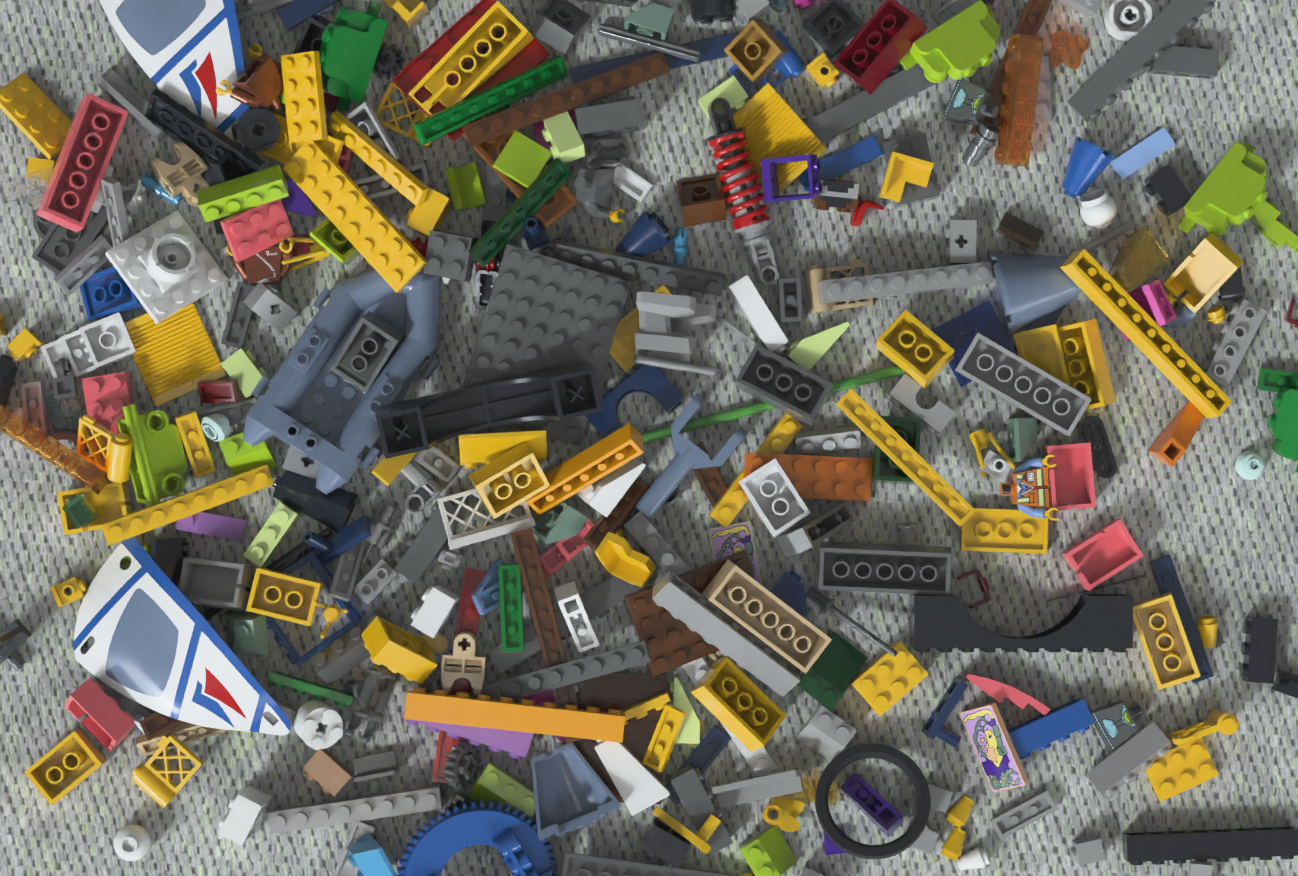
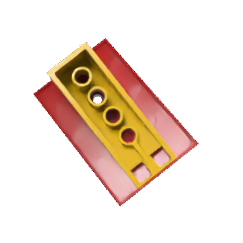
M481 0L397 74L392 81L427 116H430L541 64L550 53L499 1ZM460 127L446 135L452 141H456L464 134V131Z

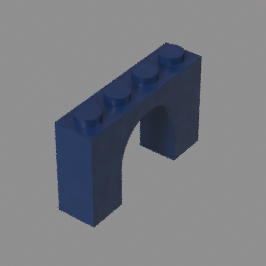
M639 364L632 375L627 374L619 381V386L614 390L611 388L603 394L601 412L585 416L601 436L605 438L623 427L618 420L617 411L620 402L627 395L634 392L647 393L660 404L668 415L685 402L684 397L657 366Z

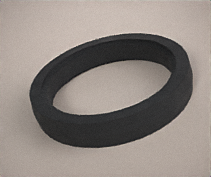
M869 743L848 748L831 760L818 781L815 807L823 831L837 847L850 855L875 860L889 858L903 852L920 837L928 822L931 799L925 776L909 756L887 745ZM875 758L893 763L906 773L916 791L917 811L911 826L899 838L885 844L868 845L852 840L837 827L829 810L828 795L835 777L843 768L862 759Z

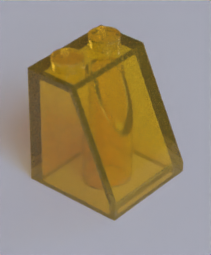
M1144 225L1124 239L1108 274L1129 293L1171 259Z

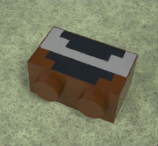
M819 178L822 182V193H820V198H811V204L816 205V209L829 210V207H836L837 211L850 213V209L857 210L859 183Z

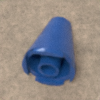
M1077 136L1062 183V188L1065 189L1063 193L1074 199L1077 195L1081 197L1112 162L1115 155Z

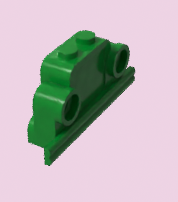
M370 0L366 13L351 6L341 8L337 13V22L329 23L322 34L319 53L323 91L339 97L336 108L348 111L351 101L361 104L363 102L388 24L387 20L378 17L382 7L381 3Z
M1296 372L1291 377V387H1282L1278 394L1274 395L1272 402L1274 410L1268 416L1267 427H1269L1270 434L1275 437L1273 441L1274 451L1279 456L1298 461V372Z

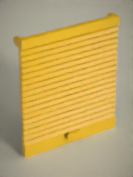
M769 83L733 115L736 128L746 127L745 136L748 139V144L740 148L741 150H751L752 154L744 158V161L753 160L755 162L750 171L758 173V177L753 181L761 183L760 191L763 194L761 159L817 154V158H819L828 150L827 146L817 138ZM807 161L777 164L779 194L808 168Z
M194 302L158 324L154 322L149 313L124 323L136 350L132 356L156 407L197 389V382L217 380L227 375Z

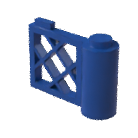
M780 30L774 34L790 51L772 68L778 70L782 77L779 80L769 82L767 81L766 74L764 81H755V83H763V87L769 83L775 89L789 77L793 76L796 78L805 71L803 67L806 64ZM735 64L729 71L735 76L751 99L753 97L750 92L752 81L740 78L735 72L739 67ZM743 81H748V88Z

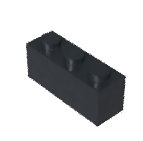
M1247 616V620H1244L1242 629L1246 635L1245 642H1242L1241 645L1244 664L1241 663L1240 676H1243L1244 681L1274 684L1278 619Z

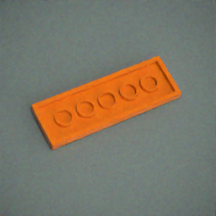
M745 453L743 478L776 459L799 496L803 499L870 501L872 458Z

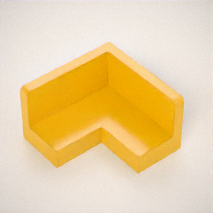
M382 0L411 30L430 12L424 1Z
M892 152L878 197L900 202L905 182L926 188L935 163Z
M609 531L595 551L596 556L609 574L640 588L645 586L656 569L650 557L632 550L625 538Z

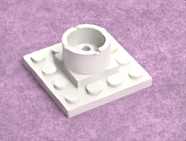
M178 210L108 250L105 254L156 324L208 294L228 280Z

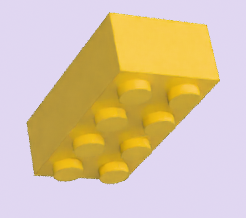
M1171 591L1133 603V620L1158 690L1201 677Z
M727 656L713 662L691 691L751 752L765 746L786 717V714Z

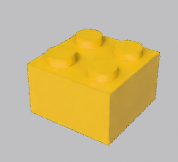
M429 188L424 203L418 207L415 206L414 209L411 208L405 218L407 220L406 225L415 232L429 238L430 230H439L453 202L445 195Z

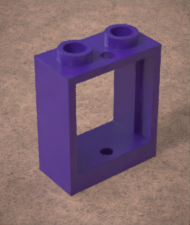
M817 154L761 159L764 203L820 198L822 182L819 180L818 171H820L821 165ZM807 161L810 193L779 196L777 164Z

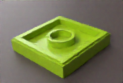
M514 131L493 167L528 188L539 176L552 153L520 132Z

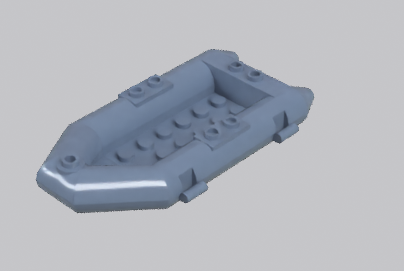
M371 267L338 282L332 291L325 287L313 303V306L319 309V311L270 380L263 375L251 394L258 399L246 415L243 440L254 447L274 435L318 464L316 488L324 494H328L348 483L359 465L368 469L380 452L372 447L380 436L374 407L403 401L418 378L421 376L428 380L440 363L433 358L439 349L440 276L424 274L423 267L401 292L396 293L382 276ZM329 295H331V296H332L331 299L329 300V302L327 303V305L324 307L323 304L325 303V301L327 300V298L329 297ZM370 311L404 333L405 336L366 393L331 370V367L361 317ZM426 360H430V363L422 372L420 370ZM268 383L271 384L264 396L261 395ZM366 448L370 449L364 460L361 461L359 458Z

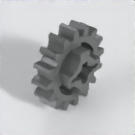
M463 741L458 742L457 746H452L453 752H448L449 759L444 762L446 764L444 772H447L445 780H449L448 785L458 789H467L468 784H473L472 779L473 777L477 778L476 771L480 770L479 762L481 761V758H478L480 751L476 750V745Z

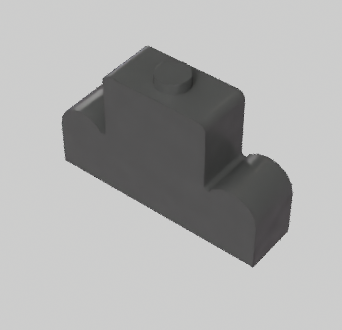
M844 501L818 514L816 517L793 527L777 537L776 540L786 558L814 547L855 520Z

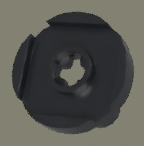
M250 108L244 111L238 118L236 132L242 145L253 151L261 152L275 145L280 135V124L277 117L267 108ZM255 124L264 126L265 129L262 130L261 135H258L257 132H252Z

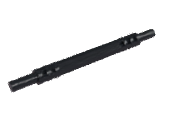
M327 527L317 535L326 539L333 533ZM303 541L265 568L282 572L315 548ZM253 575V577H252L251 588H252V584H253V580H254V576H255V575ZM246 588V591L251 592V588ZM211 607L204 612V615L207 619H210L223 609Z

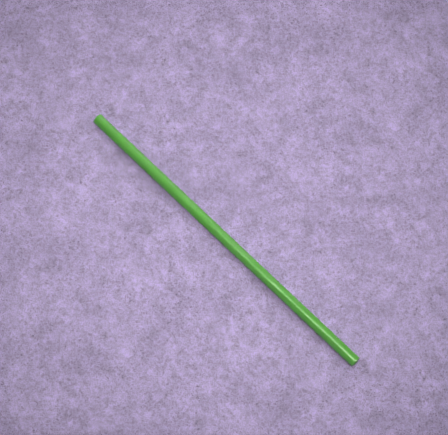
M895 365L832 382L831 393L903 375L905 372ZM760 401L692 419L679 434L775 409V407ZM671 425L640 433L643 436V444L672 436Z

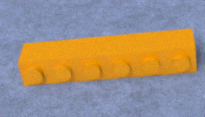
M628 423L544 474L550 486L527 499L526 503L539 515L644 453L643 436L631 423Z

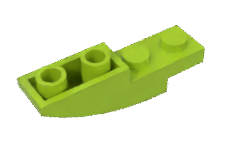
M1269 200L1259 203L1255 208L1253 216L1250 218L1255 227L1276 248L1286 244L1298 253V233L1294 234L1289 230V226L1285 222L1276 220L1281 213L1277 210V206Z

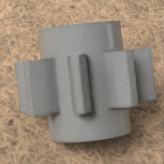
M445 546L442 548L438 561L442 563L441 568L451 571L452 568H459L464 554L459 553L460 547L452 550Z

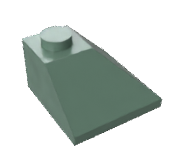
M652 3L625 17L624 29L666 41L674 9H671V6L665 3Z
M1036 418L1007 419L1009 458L1012 462H1021L1036 442L1037 435H1040V422H1036Z
M562 501L538 515L532 531L544 542L550 544L576 536L584 528L588 517Z
M225 612L228 647L234 654L269 655L265 615L254 612Z

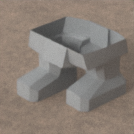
M637 292L636 306L639 311V333H634L636 354L689 362L697 343V338L690 336V329L695 326L715 323L717 306L696 303V298L691 296Z

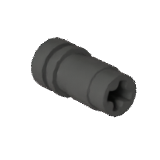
M982 121L975 132V138L972 139L965 150L966 152L962 156V160L966 164L976 167L989 149L988 147L993 145L995 139L999 136L1000 129L991 122Z

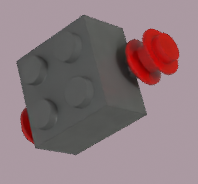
M436 229L430 230L429 239H426L425 242H421L420 237L411 242L416 250L428 261L424 266V274L469 281L472 277L474 264L478 271L482 269V266L468 252L478 241V237ZM496 256L485 267L488 273L491 269H495Z

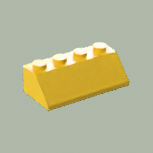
M1096 318L1058 327L1071 387L1092 399L1086 410L1116 402Z
M546 430L460 435V466L465 465V469H476L478 465L488 464L524 442L533 452L539 465H543L542 461H547Z

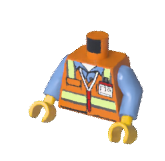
M1052 453L1045 458L1036 457L1024 461L1016 467L1014 473H1010L1009 483L999 484L1000 496L1011 495L1012 504H1017L1018 509L1030 517H1048L1053 521L1060 520L1052 516L1053 511L1061 510L1059 508H1051L1049 467L1058 465V463L1052 464L1049 459L1057 455Z

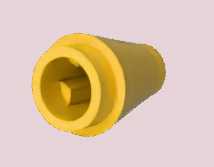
M1199 616L1196 624L1203 647H1216L1218 629L1216 616Z
M964 795L947 812L946 821L959 829L962 825L965 826L975 802Z
M954 827L941 847V855L957 861L958 857H961L966 832Z

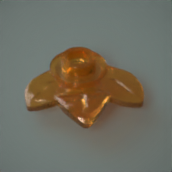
M1058 30L1052 35V48L1048 53V59L1053 68L1063 62L1069 68L1078 69L1081 63L1080 52L1089 49L1088 42L1079 34L1071 35L1066 30ZM1061 37L1065 38V43L1063 45H1061L1060 43Z

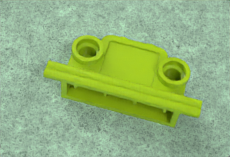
M979 0L913 42L910 53L903 56L899 61L900 64L903 65L905 70H908L918 63L924 70L925 78L932 83L944 81L947 74L954 80H959L964 76L966 78L970 77L976 72L978 67L981 65L985 67L993 60L992 54L1001 32L1000 26L992 18L994 12L987 4Z
M1238 142L1233 144L1184 206L1185 218L1178 225L1180 230L1189 234L1194 226L1199 224L1209 234L1213 233L1215 236H1220L1228 231L1229 223L1238 226L1253 216L1256 206L1259 203H1263L1268 196L1266 190V181L1268 180L1266 162L1253 154L1256 150L1254 146L1246 142L1243 145Z
M135 403L123 406L124 417L116 420L120 433H126L133 439L130 474L138 503H146L149 507L160 503V499L180 495L185 488V481L181 474H184L187 470L188 456L183 449L178 428L173 424H169L167 414L161 410L138 413Z

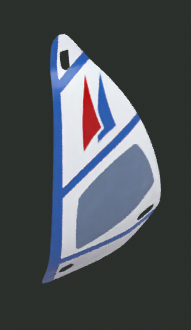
M99 0L120 39L152 81L164 93L168 94L170 98L184 105L189 111L203 118L207 123L221 130L226 136L234 140L231 125L237 123L238 118L244 111L249 109V106L231 98L228 93L220 96L215 91L217 87L226 90L224 86L219 84L222 80H227L233 89L234 86L232 84L245 70L234 0Z
M134 537L124 540L103 564L83 598L74 632L73 648L76 660L90 673L124 696L177 720L216 729L253 731L273 735L288 734L291 729V723L280 706L253 677L197 609L159 568L138 540ZM125 556H129L131 558V565L128 569L122 570L120 562ZM90 636H93L95 643L86 654H82L80 651L82 645ZM269 711L279 721L272 726L263 717L264 712Z

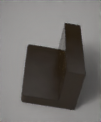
M1005 212L995 231L1032 251L1038 248V243L1044 233L1043 230Z

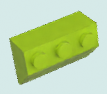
M493 761L489 762L467 795L477 803L482 799L484 805L487 804L488 800L492 801L493 806L497 801H500L501 807L508 803L510 810L515 806L518 810L517 813L521 810L524 811L525 817H532L536 811L534 789Z

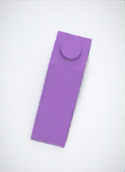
M202 511L177 520L175 529L243 541L247 520Z

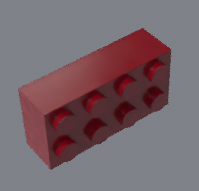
M885 0L833 64L844 75L871 95L909 51L913 42L918 40L928 27L914 13L896 0Z

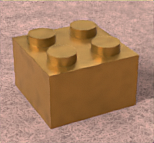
M753 19L724 49L726 54L752 82L761 81L790 51L762 19Z

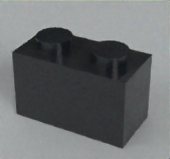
M1170 164L1144 180L1146 192L1150 196L1154 195L1158 201L1156 204L1161 213H1166L1167 216L1185 206L1192 197Z

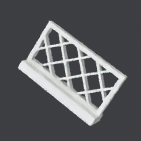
M476 489L437 499L450 550L535 526L534 518L531 516L526 501L519 504L524 508V516L517 517L510 513L512 510L510 509L505 512L506 515L502 522L497 523L490 519V513L486 517L476 511L482 501ZM471 494L479 498L474 509L463 503L466 497ZM463 497L461 502L456 500L457 498ZM451 500L459 504L453 515L445 510L443 502ZM461 506L472 512L467 522L456 517ZM474 514L485 519L481 528H475L469 524ZM453 520L465 525L461 533L452 535L450 528ZM467 527L470 528V529H472V530H470V531L465 532V530L467 529Z

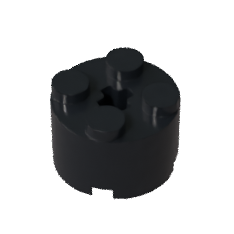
M691 0V18L693 21L700 22V24H713V20H720L722 23L733 22L734 0Z

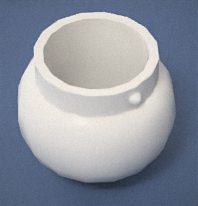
M1094 190L1080 198V215L1087 225L1100 229L1112 223L1117 213V206L1115 200L1108 195L1107 190Z
M131 824L124 826L117 832L114 838L115 852L126 861L142 859L147 855L151 847L150 835L140 825Z

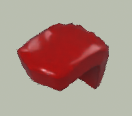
M868 199L859 201L857 210L854 209L851 215L850 225L859 227L862 224L865 211L869 207L884 210V207Z

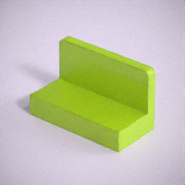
M476 162L461 167L452 166L445 169L455 210L465 211L487 203Z

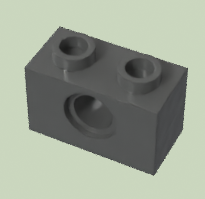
M778 279L779 324L801 323L803 321L801 279Z

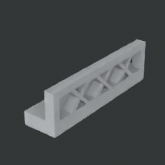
M109 68L102 76L97 73L93 77L96 85L122 109L129 111L128 114L158 142L167 135V133L145 117L149 102L114 70Z
M800 769L712 787L713 794H717L720 808L805 791Z

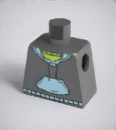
M961 78L954 87L943 115L951 122L980 125L986 116L995 118L999 107L992 104L993 97L986 90Z
M1122 701L1090 711L1095 722L1093 724L1106 748L1109 750L1116 748L1138 730L1134 719L1144 714L1138 703L1127 708Z

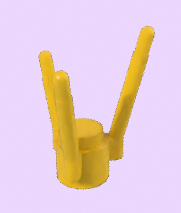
M289 237L287 241L293 239L294 242L314 243V245H310L311 253L283 260L281 263L288 264L311 258L292 266L291 272L316 261L325 260L324 258L330 257V254L313 238Z
M980 429L969 435L981 468H985L981 450L989 446V441L1011 468H1016L994 439L992 432L986 433L985 429ZM981 471L982 477L985 478L986 473Z
M313 601V604L324 609L323 616L327 624L320 635L321 638H324L332 623L340 619L342 613H348V609L340 608L335 604L328 606L326 603Z

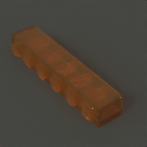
M1014 34L1011 35L1008 42L1009 55L1005 64L1006 80L1002 88L1004 96L1003 104L1000 107L1001 121L998 127L1001 132L998 136V146L994 154L995 164L1028 167L1044 37Z
M0 404L1 433L99 495L109 481L105 471Z

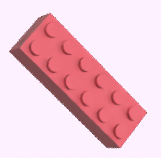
M90 93L81 99L36 215L76 233L84 228L101 185L100 179L104 177L129 111Z

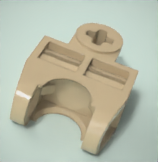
M178 142L174 145V149L178 155L179 163L169 165L155 157L150 161V164L159 183L171 198L181 193L189 204L198 206L197 193L195 194L194 191L197 192L209 187V184L203 179L207 174L208 167L190 147L183 142Z
M464 631L458 634L453 643V653L442 654L441 680L443 690L448 691L447 695H451V688L455 680L459 678H465L470 681L472 688H474V697H478L482 692L486 677L487 655H476L477 640L471 632ZM464 638H467V642L471 643L466 649L463 644H460Z

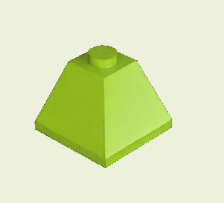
M328 218L309 234L345 265H348L360 254Z

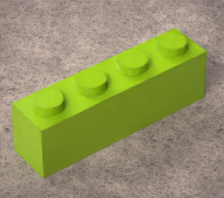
M280 165L197 191L198 207L205 222L289 196L287 181Z

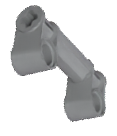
M380 436L372 446L380 452L369 468L377 466L385 457ZM366 448L362 456L359 458L361 461L364 460L365 454L368 453L370 449ZM414 458L401 471L416 486L415 490L405 501V506L410 512H421L445 489L444 486L440 487L431 478L432 475ZM413 497H418L421 500L420 508L413 509L411 507L410 501Z

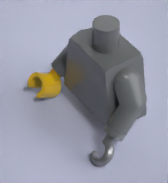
M622 156L619 160H616V158H594L586 165V169H579L578 177L574 182L577 188L576 199L583 203L589 215L604 219L609 217L613 223L624 221L618 218V214L626 213L625 210H610L614 180L613 168L620 166L623 159L628 161L626 168H629L631 162L627 156Z

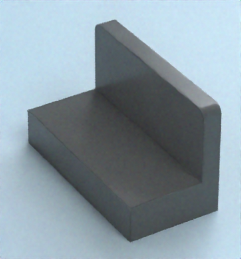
M395 750L352 758L355 773L354 782L394 775L399 771Z

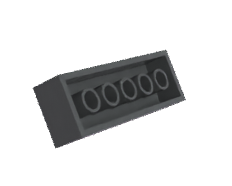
M822 541L820 544L819 590L950 596L951 547Z

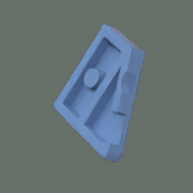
M501 559L493 562L471 595L480 615H485L500 606L499 566L503 565Z

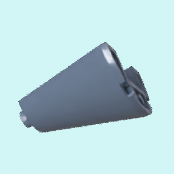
M999 252L987 253L988 260L991 261L992 274L996 276L1004 309L1002 318L1007 336L1020 331L1076 300L1078 292H1082L1060 268L1069 257Z
M566 741L558 743L554 746L555 750L547 753L546 749L536 752L534 754L535 757L531 758L537 832L540 841L551 839L550 836L554 834L557 838L584 828L605 818V813L610 812V814H613L621 808L619 801L572 742L568 744Z

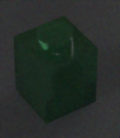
M74 494L65 501L67 504L62 507L77 529H83L100 516L85 495L77 496V494Z

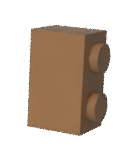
M326 749L317 750L302 767L305 770L304 774L310 780L318 781L321 784L320 788L327 795L332 794L333 796L354 775Z

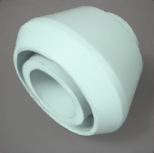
M215 413L204 417L201 427L206 436L211 440L223 441L230 429V422L225 415Z
M1248 450L1242 452L1237 457L1235 468L1242 478L1252 480L1258 478L1263 473L1265 462L1258 452Z

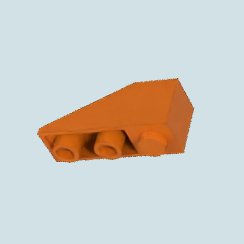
M1188 401L1150 446L1148 451L1162 464L1173 467L1188 449L1204 415Z

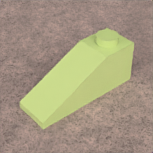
M845 322L802 339L799 343L794 341L787 349L789 352L787 358L809 371L850 324Z

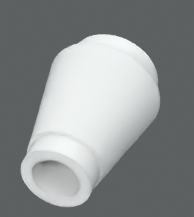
M977 847L958 857L957 863L961 871L964 869L984 868L987 864H990V860L985 847Z

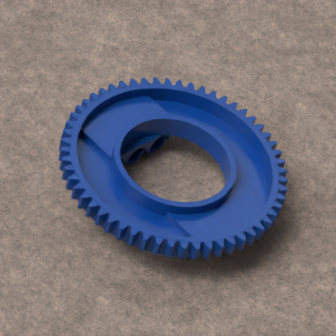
M480 799L478 805H475L474 800L470 801L469 806L466 805L465 801H462L461 808L455 803L453 804L452 811L445 807L444 815L437 811V819L430 816V824L422 822L424 830L417 828L418 836L411 835L410 838L413 843L407 842L406 847L408 850L402 851V855L405 858L399 859L401 866L397 867V871L400 875L397 876H441L445 864L455 853L463 848L479 844L497 847L513 876H556L554 872H557V868L554 865L556 860L552 856L555 854L550 849L552 847L550 842L547 840L540 841L538 838L536 821L531 822V817H525V813L522 810L517 813L518 810L515 806L510 810L508 803L501 807L500 801H497L493 806L492 801L488 800L487 804L484 805L483 800Z

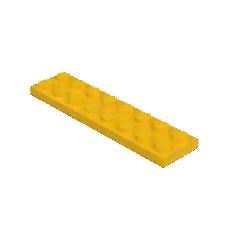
M316 140L306 141L282 168L396 293L401 292L427 264L428 261Z

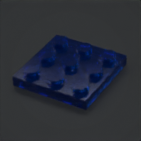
M989 300L931 330L955 350L954 358L949 363V366L960 387L972 382V380L955 371V368L976 333L985 336L1017 355Z

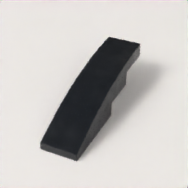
M482 221L481 237L496 221ZM503 248L496 255L495 269H491L488 273L486 268L482 267L480 271L476 268L475 309L486 310L503 257Z

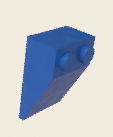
M115 267L91 275L80 286L88 321L106 318L118 312L121 314L143 307Z

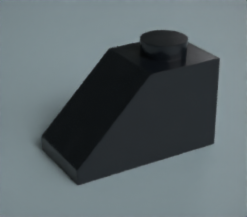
M225 151L205 179L209 187L241 177L230 151Z

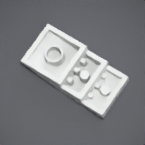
M120 312L83 326L77 331L41 346L53 378L60 377V374L56 373L54 362L58 361L59 358L69 359L71 372H68L67 376L75 375L76 379L136 352Z

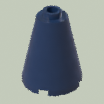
M647 207L616 246L615 250L620 253L645 257L675 241L673 235L671 237L668 236L669 228L655 212L650 214V208Z

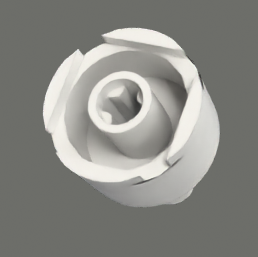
M1114 0L1107 8L1104 16V24L1108 34L1121 41L1132 40L1152 21V8L1146 0ZM1126 13L1129 18H1132L1130 21L1124 16Z
M311 700L304 703L298 709L293 722L294 729L297 735L314 750L325 749L332 746L343 736L342 719L326 702Z

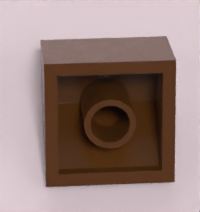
M719 173L676 181L685 227L727 220L725 198L719 180Z

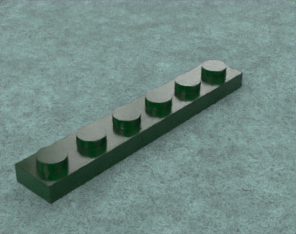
M556 157L473 245L468 252L480 266L485 268L525 225V221L532 217L572 175L565 164Z

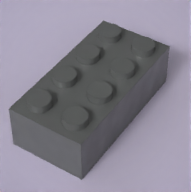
M758 344L753 348L735 380L736 388L810 426H813L833 387L832 382Z

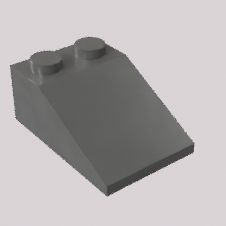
M368 311L361 317L332 365L331 370L367 393L398 348L405 334Z

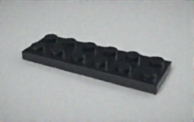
M157 88L151 93L145 117L177 141L185 143L195 153L213 165L226 150L230 151L241 177L263 169L265 161L244 148L239 142L232 140L221 130L216 129L203 118L189 111L187 107L170 98L168 94L161 92Z

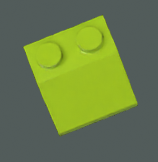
M244 432L219 441L225 461L233 475L263 464H267L269 470L278 467L268 439L253 447L243 440Z
M772 825L739 845L741 853L755 876H781L798 861L777 825Z

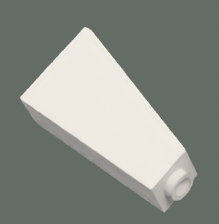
M748 275L730 285L728 292L765 348L775 354L787 348L785 344L789 341Z
M596 740L597 744H595L594 748L632 816L670 795L669 789L623 743Z

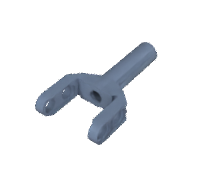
M699 393L695 394L671 424L675 456L635 505L649 519L656 515L691 469L723 466L748 434L741 427L738 432L733 433L713 460L687 437L679 435L701 406L704 397Z

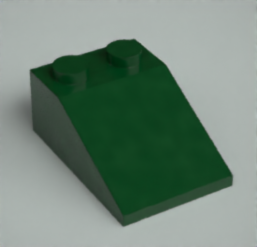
M880 416L919 454L921 418ZM876 444L874 445L872 482L916 484Z
M834 631L830 635L831 642L806 674L804 672L801 673L800 682L797 684L798 687L830 711L845 693L868 658Z

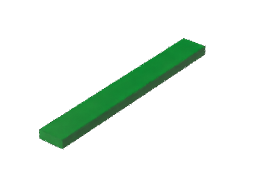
M562 56L553 57L413 123L419 143L424 145L567 77L568 74Z

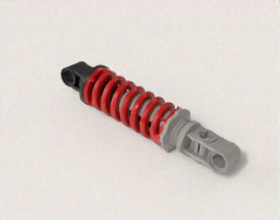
M717 98L710 102L707 108L714 135L706 138V140L709 142V146L714 149L713 159H723V161L716 165V170H727V172L719 176V180L727 182L722 187L724 193H730V196L725 201L727 204H733L734 206L729 209V214L737 216L732 221L733 232L741 233L744 242L742 244L748 247L749 258L757 281L762 285H772L779 278L774 252L769 242L772 236L767 230V225L772 223L773 220L770 216H767V213L763 214L768 210L766 204H760L764 200V194L756 192L761 188V183L753 181L758 177V173L750 171L755 162L753 160L744 161V158L750 156L752 152L750 149L741 150L740 148L748 144V139L745 136L746 127L736 128L729 102L724 98ZM715 103H720L723 106L724 111L721 115L714 111ZM766 269L772 273L770 281L763 279V272Z

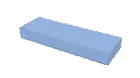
M1163 127L1114 159L1110 165L1119 179L1123 180L1176 144L1165 127Z

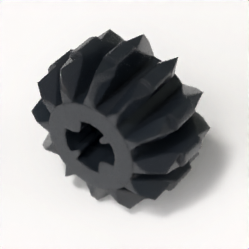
M383 43V49H379L372 73L378 72L377 77L380 79L385 73L386 79L390 80V73L396 76L398 74L396 69L403 70L404 67L398 63L405 62V58L399 57L402 51L401 49L395 51L396 46L394 44H391L388 49L387 44ZM389 57L391 63H386L384 66L382 59Z

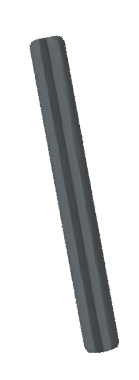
M601 23L598 28L600 36L663 52L693 62H698L701 56V52L698 49Z

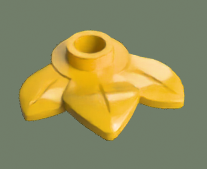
M788 794L771 798V804L767 805L763 811V818L766 823L777 825L782 831L794 832L801 828L796 818L802 813L805 804L798 800L788 799ZM776 811L778 813L777 818H771L770 813Z

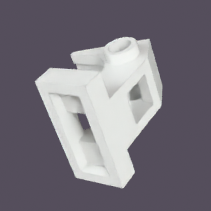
M108 166L104 177H111L114 168ZM138 180L136 184H129L128 187L122 185V196L125 197L123 202L127 209V216L139 215L141 208L146 205L147 196L144 195L145 187L142 186L141 180ZM102 185L99 187L91 211L98 213L101 205L105 206Z

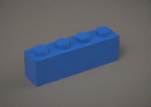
M1077 698L1050 710L1046 716L1041 714L1007 731L1019 759H1025L1031 756V752L1036 749L1041 751L1049 748L1051 742L1056 740L1061 742L1071 737L1070 734L1073 732L1081 733L1090 729L1089 725L1095 722L1085 700Z

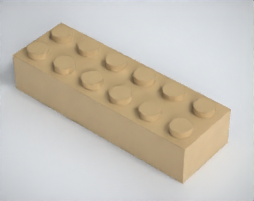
M730 560L726 561L702 593L710 602L805 674L832 640Z

